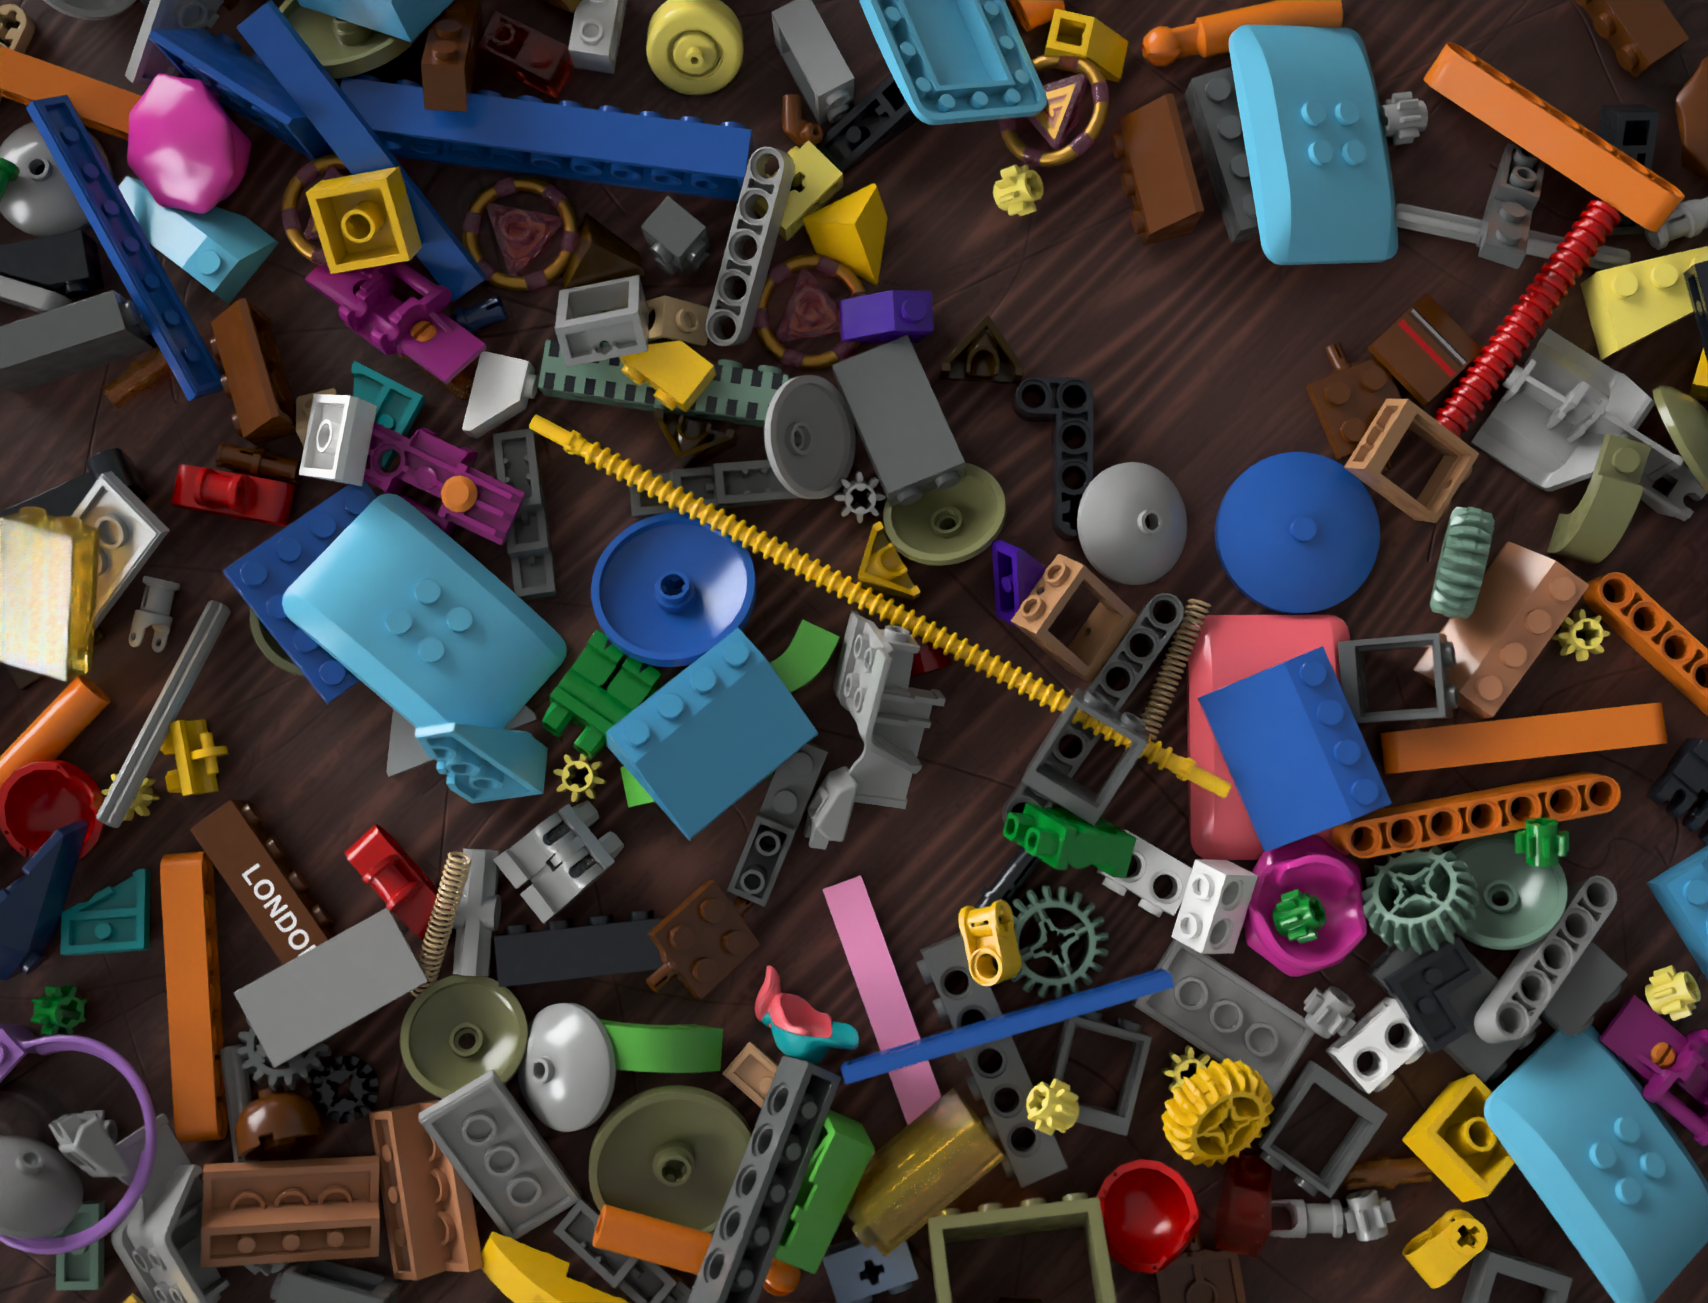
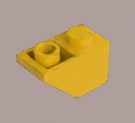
M1055 9L1044 56H1060L1059 62L1066 63L1062 67H1055L1056 69L1079 74L1082 73L1077 70V62L1080 57L1087 58L1100 69L1106 80L1120 82L1129 42L1095 17Z
M681 340L648 344V351L619 357L624 365L621 372L639 386L644 381L657 390L653 396L672 411L678 406L687 413L716 376L714 365Z

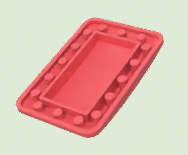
M1329 614L1205 615L1206 619L1196 618L1202 621L1204 625L1191 622L1192 625L1200 627L1201 631L1187 628L1189 631L1199 635L1196 638L1186 634L1187 637L1196 640V643L1186 641L1187 644L1194 647L1192 650L1186 648L1192 654L1186 655L1189 659L1186 662L1188 757L1195 760V765L1232 784L1230 791L1223 799L1188 780L1189 841L1194 853L1202 859L1259 860L1264 851L1198 698L1322 646L1341 686L1338 642L1350 641V633L1344 620L1338 616ZM1332 828L1313 834L1325 839L1329 845L1343 855L1349 854L1338 849L1334 844ZM1355 830L1351 835L1352 846H1354Z

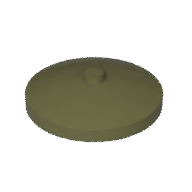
M286 0L279 8L333 79L359 75L388 63L406 51L423 33L422 31L412 42L300 6L298 0Z
M667 1085L638 1093L624 1101L609 1114L594 1138L589 1158V1183L595 1204L600 1212L603 1206L607 1204L714 1234L752 1136V1131L744 1117L733 1105L722 1097L702 1088L685 1085Z

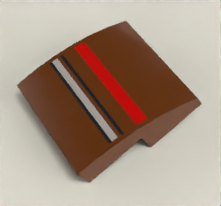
M1426 292L1367 349L1425 406L1480 353L1482 348Z

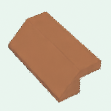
M440 1100L418 1102L369 1112L375 1156L379 1155V1182L394 1279L417 1281L444 1271L472 1272L483 1268L472 1192L419 1121V1113Z
M379 1155L204 1164L201 1268L379 1257Z

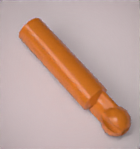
M1275 0L1198 17L1195 23L1176 28L1157 26L1144 37L1142 53L1144 58L1155 67H1166L1182 57L1200 54L1202 58L1229 53L1230 35L1243 25L1341 27L1343 21L1341 0Z
M78 675L0 756V789L15 770L32 762L55 760L111 702L108 695L93 681L83 675Z
M605 1204L596 1224L593 1247L698 1275L713 1234ZM773 1258L763 1288L774 1296L790 1294L799 1285L801 1278L800 1268Z

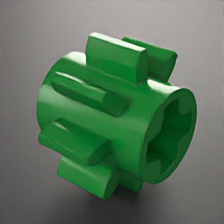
M1527 819L1525 821V829H1518L1517 833H1515V853L1525 854V861L1528 865L1535 867L1556 866L1559 864V856H1567V851H1569V831H1559L1558 821L1555 819Z
M1299 889L1281 894L1282 902L1276 904V908L1273 910V922L1279 934L1285 938L1289 937L1290 941L1297 939L1299 944L1318 939L1317 930L1322 929L1326 923V912L1319 898L1315 895L1310 896L1308 892L1302 894Z
M47 985L45 986L46 994L38 999H32L34 1016L30 1018V1021L44 1024L41 1034L55 1036L58 1032L62 1035H73L72 1027L86 1021L84 1005L88 1001L87 999L74 997L77 987L63 985L60 989L57 986Z

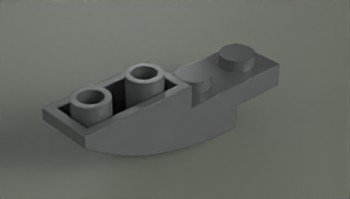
M1508 143L1504 150L1488 198L1476 247L1480 248L1479 257L1515 269H1519L1525 258L1532 212L1540 198L1545 162L1521 146Z
M809 742L776 769L727 892L761 906H766L829 752L828 749Z

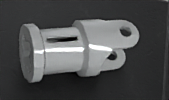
M1708 197L1680 203L1659 232H1652L1644 228L1649 244L1653 248L1660 250L1665 248L1668 242L1683 236L1692 238L1699 235L1703 229L1708 227Z
M144 576L142 582L146 586L141 607L135 610L129 634V644L132 647L140 646L145 629L152 626L155 631L152 649L159 653L164 650L173 620L169 614L175 591L180 590L181 584Z
M1278 1199L1264 1203L1267 1207H1285L1289 1210L1292 1220V1230L1268 1231L1267 1235L1305 1238L1307 1233H1331L1333 1238H1341L1343 1235V1212L1339 1199H1331L1330 1203L1305 1204L1303 1199Z

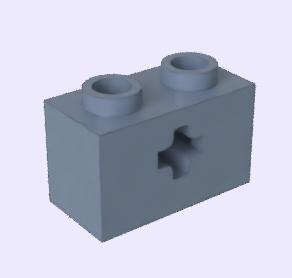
M901 1221L829 1246L822 1259L837 1303H869L873 1300L872 1295L886 1290H888L889 1294H897L913 1286L912 1281L919 1279L918 1270ZM872 1260L873 1264L878 1266V1274L871 1276L869 1270H864L865 1261Z

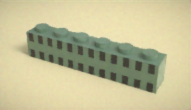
M546 340L538 388L544 396L651 412H655L657 408L671 415H682L685 417L764 428L770 402L780 386L789 380V375L782 374V369L773 366L761 365L758 366V370L742 368V364L737 361L718 360V365L712 364L714 365L716 376L687 413H685L678 406L673 411L664 406L653 396L657 390L645 381L639 386L621 372L624 365L619 357L565 367L558 340ZM600 342V346L603 348L610 345L608 342Z

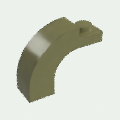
M1605 434L1588 488L1573 512L1570 514H1559L1547 553L1585 564H1597L1612 552L1625 533L1642 496L1644 486L1639 484L1652 445L1612 434Z

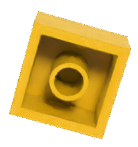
M400 166L321 180L306 192L330 274L410 261L422 248Z
M1475 1074L1450 1082L1402 1138V1141L1462 1202L1487 1197L1515 1163L1485 1119V1101L1492 1091Z

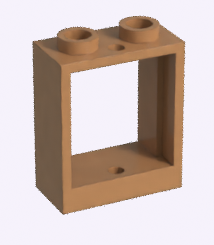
M1386 399L1344 468L1412 519L1437 523L1439 518L1444 516L1449 510L1451 499L1460 484L1470 476L1473 469L1472 465L1479 453L1409 399ZM1408 428L1444 455L1417 500L1380 473Z
M1058 553L1031 593L1022 602L1011 622L1063 668L1092 683L1136 621L1138 615L1085 565ZM1082 584L1100 602L1070 645L1066 647L1048 629L1079 585Z

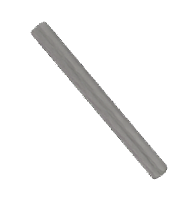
M1397 203L1395 205V218L1398 228L1477 244L1482 219L1405 203ZM1529 230L1526 254L1549 259L1553 252H1557L1556 247L1558 244L1565 242L1564 236ZM1603 245L1602 247H1597L1598 253L1595 257H1589L1591 262L1588 267L1605 270L1630 264L1631 253L1626 249Z
M214 600L207 603L96 815V819L99 822L113 828H118L121 825L170 731V722L175 721L230 615L229 607L223 603Z

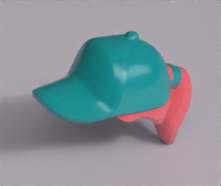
M767 966L765 980L756 997L754 1011L757 1019L766 1027L771 1028L776 1046L783 1054L790 1058L818 1064L825 1058L830 1048L854 1050L858 1047L859 1036L854 1027L846 1023L832 1021L828 1013L816 1011L806 1000L797 995L783 993L778 972L774 967Z

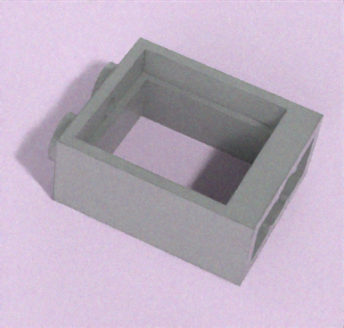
M794 0L772 11L775 45L818 124L821 125L827 121L830 123L838 122L854 108V76L812 0Z
M640 275L559 290L555 331L565 367L648 351L649 312ZM602 310H611L610 312L602 313ZM607 341L610 345L603 348L600 346V342Z

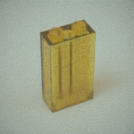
M22 507L19 509V513L1 517L0 662L62 681H67L92 671L100 529L83 525V520L76 517H54L47 515V510L39 507Z
M952 1088L871 1156L845 1213L856 1224L852 1229L866 1248L874 1245L886 1257L928 1222L929 1217L936 1216L1005 1157L977 1113Z

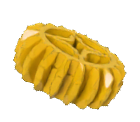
M1226 1058L1220 1064L1212 1060L1208 1068L1204 1070L1197 1066L1196 1074L1190 1078L1184 1077L1185 1083L1181 1087L1172 1089L1174 1098L1164 1102L1167 1111L1161 1116L1164 1122L1162 1129L1176 1153L1185 1160L1191 1161L1195 1166L1203 1163L1210 1167L1215 1161L1223 1165L1228 1157L1233 1155L1238 1158L1241 1150L1245 1147L1251 1148L1250 1143L1255 1138L1263 1136L1261 1128L1271 1123L1268 1115L1274 1110L1271 1104L1273 1095L1259 1072L1253 1070L1251 1066L1243 1063L1241 1060L1233 1062Z

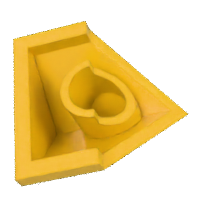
M872 183L803 217L802 220L816 254L822 255V257L837 265L840 262L843 263L860 278L878 286L888 217L875 183Z
M881 521L873 524L858 572L857 582L861 581L862 587H872L873 590L909 600L920 597L921 591L917 585H913L907 574L909 570L902 562L892 543H889L884 534V527Z

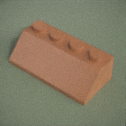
M1506 542L1484 572L1474 612L1467 619L1456 617V619L1450 618L1440 631L1441 634L1447 635V642H1453L1456 662L1454 667H1449L1450 684L1456 683L1459 707L1477 720L1494 717L1590 585L1556 560L1512 542ZM1429 647L1412 669V672L1435 688L1432 647Z

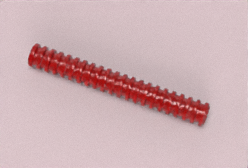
M1591 200L1586 206L1588 211H1582L1579 216L1580 221H1575L1571 227L1572 231L1567 232L1564 236L1565 242H1560L1556 247L1557 252H1553L1550 255V263H1544L1541 268L1542 273H1537L1534 277L1535 284L1528 285L1526 288L1527 294H1522L1518 299L1520 304H1515L1511 309L1512 315H1506L1503 322L1505 325L1498 326L1496 329L1497 336L1490 337L1488 340L1489 346H1484L1480 351L1482 356H1476L1473 360L1475 366L1468 367L1465 371L1467 377L1460 378L1458 381L1459 388L1454 387L1450 392L1452 397L1446 398L1443 401L1445 407L1438 408L1435 412L1437 416L1435 420L1460 439L1461 436L1459 434L1466 433L1469 429L1467 423H1473L1477 418L1475 412L1480 413L1484 408L1482 403L1489 402L1491 399L1490 392H1496L1499 388L1497 382H1503L1507 377L1505 372L1511 371L1515 366L1513 361H1519L1522 357L1520 351H1526L1530 346L1528 340H1534L1537 336L1536 330H1541L1545 325L1544 319H1549L1552 316L1551 309H1557L1560 305L1559 299L1566 297L1568 294L1566 288L1574 286L1576 283L1574 278H1579L1583 273L1582 268H1587L1591 260L1589 257L1596 256L1598 253L1597 247L1604 245L1606 242L1605 237L1610 236L1614 231L1613 226H1618L1621 222V216L1618 211L1608 203L1599 200Z

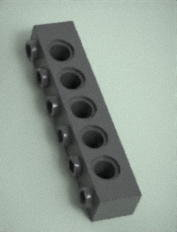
M961 932L920 949L923 959L916 963L925 984L928 985L932 982L935 984L940 998L933 1000L942 1024L950 1021L953 1029L962 1027V1015L970 1009L981 1011L984 1020L1002 1015L991 987L977 983L971 976ZM960 970L967 975L966 987L956 993L948 991L944 985L945 977L951 971ZM1012 1036L954 1052L958 1062L967 1060L973 1075L965 1079L975 1102L983 1099L989 1114L983 1116L982 1119L991 1140L1000 1138L1006 1153L1000 1155L999 1159L1008 1180L1017 1177L1021 1188L1067 1169L1068 1167L1054 1134L1050 1136L1035 1129L1036 1122L1027 1118L1029 1113L1026 1108V1102L1029 1093L1033 1089V1085ZM993 1048L1000 1053V1061L993 1069H983L978 1065V1056L984 1049ZM1005 1087L1014 1089L1017 1097L1012 1106L1001 1108L994 1103V1097L998 1090ZM1019 1127H1028L1033 1131L1031 1142L1024 1147H1018L1011 1143L1012 1133Z
M782 1055L687 1303H757L841 1080L840 1076L809 1062Z

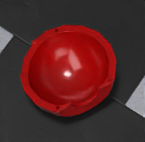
M63 760L32 762L15 770L1 786L0 829L10 846L23 857L32 858L57 829L84 819L89 826L78 858L80 859L86 856L103 834L105 824L99 822L96 819V815L105 799L96 782L76 765Z
M1138 1159L1120 1165L1105 1178L1096 1196L1099 1197L1108 1253L1113 1260L1131 1271L1153 1274L1165 1269L1182 1254L1200 1227L1201 1211L1195 1191L1180 1173L1159 1161Z

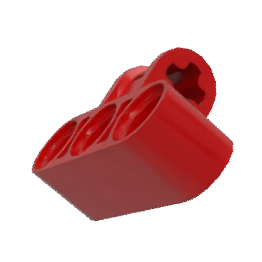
M179 464L171 505L197 512L287 527L296 486L245 474Z
M375 824L350 846L344 854L363 877L362 881L366 885H370L384 900L386 908L390 912L393 911L413 934L423 940L427 932L426 928L429 926L428 922L431 921L430 916L432 915L431 911L434 910L433 905L435 904L434 900L437 898L436 894L439 893L438 887L383 827Z

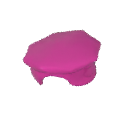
M164 73L155 76L143 96L129 113L127 152L129 167L142 181L156 203L167 208L186 210L199 214L207 213L218 202L228 198L238 188L248 167L251 141L229 118L220 103V96L210 91L200 79L181 78Z
M1311 835L1262 853L1252 870V873L1258 875L1244 919L1247 945L1284 974L1291 977L1307 975L1343 962L1346 956L1357 947L1367 933L1366 917L1362 907L1365 905L1362 901L1361 893L1363 892V886L1358 865L1318 835ZM1299 889L1302 894L1308 892L1310 896L1315 895L1318 897L1326 912V923L1322 929L1317 930L1318 939L1299 944L1297 939L1290 941L1289 937L1281 936L1273 922V910L1276 908V904L1282 902L1281 894Z

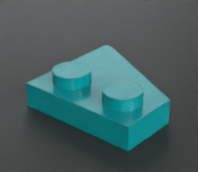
M354 361L351 367V374L354 375L353 396L377 406L374 422L407 436L426 398ZM395 450L386 452L382 457V467L388 470L398 452Z
M138 869L132 873L133 876L114 887L108 886L94 894L89 901L78 903L62 912L60 954L75 956L150 950L151 871Z

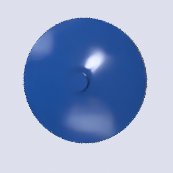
M1307 452L1277 454L1265 458L1248 468L1227 490L1219 506L1215 522L1216 551L1228 579L1239 592L1253 603L1282 614L1304 615L1316 613L1346 600L1364 583L1376 561L1380 544L1379 518L1375 504L1366 487L1356 476L1338 462L1325 456Z
M679 512L657 514L627 527L605 548L593 573L591 600L595 616L608 640L622 653L645 664L660 667L691 665L736 628L743 631L754 610L757 580L750 554L746 548L742 547L743 542L738 540L736 543H733L731 535L722 537L721 530L711 531V525L708 523L705 526H701L700 519L691 520L689 518L690 514L687 512L683 515Z

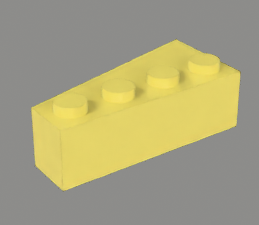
M1708 246L1601 270L1580 284L1600 360L1694 313L1683 273L1696 263L1708 261Z

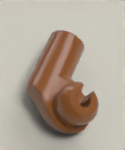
M797 94L782 96L783 133L799 147H802L808 140L816 147V144L823 139V130L818 124L813 126L812 123L802 118L801 96Z

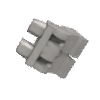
M588 800L573 807L568 803L493 860L515 889L529 882L533 883L520 895L543 924L561 913L586 888L603 875L615 863L613 859L624 848V844L615 833L609 831L597 839L590 831L589 827L600 817L598 811Z

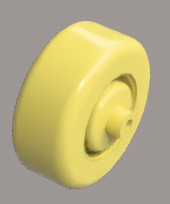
M667 0L655 11L650 20L647 30V59L655 76L670 89L686 95L711 94L728 85L741 67L743 60V32L740 22L735 13L720 0Z

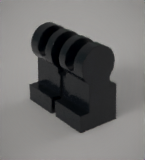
M1687 738L1667 764L1668 768L1653 783L1647 796L1659 805L1667 801L1674 794L1666 807V812L1673 818H1676L1689 809L1683 818L1682 825L1689 831H1693L1704 824L1698 834V838L1708 845V741L1704 738ZM1700 792L1703 795V797L1699 800V802L1693 805V803L1698 797V793Z

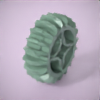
M1457 506L1452 511L1433 583L1430 600L1432 612L1440 613L1444 617L1456 619V617L1467 619L1474 612L1490 552L1495 523L1492 513L1469 506L1468 508Z
M1435 845L1428 852L1423 847L1411 853L1408 850L1402 851L1401 856L1396 858L1387 854V864L1385 866L1374 865L1376 876L1365 878L1367 890L1361 892L1362 901L1365 904L1362 907L1367 921H1370L1369 926L1374 934H1377L1378 937L1380 936L1389 947L1396 944L1397 948L1403 953L1412 946L1414 951L1421 955L1426 945H1430L1438 952L1439 942L1446 939V941L1454 944L1455 937L1453 934L1456 931L1467 933L1465 921L1476 920L1474 907L1479 905V896L1476 892L1478 891L1476 888L1478 886L1474 876L1471 875L1468 865L1463 860H1458L1451 850L1443 853L1442 849ZM1450 885L1449 894L1446 900L1442 902V899L1446 895L1444 891ZM1396 895H1398L1397 899L1394 901L1395 907L1390 911L1392 902Z
M1046 885L1042 886V899L1040 900L1037 899L1033 890L1026 891V897L1030 902L1026 907L1017 898L1012 901L1013 906L1020 911L1016 917L1013 915L1018 948L1021 929L1031 915L1036 920L1035 923L1038 931L1036 938L1027 944L1026 947L1019 950L1022 957V966L1020 972L1011 980L1016 982L1025 975L1027 978L1023 983L1022 989L1027 993L1032 990L1035 983H1038V996L1040 998H1045L1048 994L1049 986H1053L1054 996L1058 999L1063 997L1062 985L1067 984L1072 994L1079 992L1075 982L1079 977L1088 986L1093 983L1091 977L1085 972L1089 967L1099 973L1102 971L1103 967L1099 963L1094 962L1093 958L1094 955L1107 957L1108 950L1096 947V941L1108 940L1109 935L1107 932H1095L1094 928L1102 925L1105 920L1102 916L1088 918V915L1096 907L1092 902L1086 903L1081 909L1078 907L1082 900L1081 893L1075 892L1068 902L1066 901V887L1059 886L1056 898H1052L1051 889ZM1051 907L1066 909L1079 920V923L1062 928L1055 927L1044 909ZM1044 923L1048 930L1053 931L1054 935L1057 936L1060 933L1064 936L1057 943L1059 949L1057 952L1061 960L1057 954L1052 953L1051 949L1047 948L1044 951L1040 948L1047 941V931ZM1085 934L1083 954L1078 963L1071 969L1067 955L1068 948L1071 943L1079 939V936ZM1042 956L1050 957L1054 965L1057 966L1060 975L1046 976L1038 974L1029 969L1025 961Z

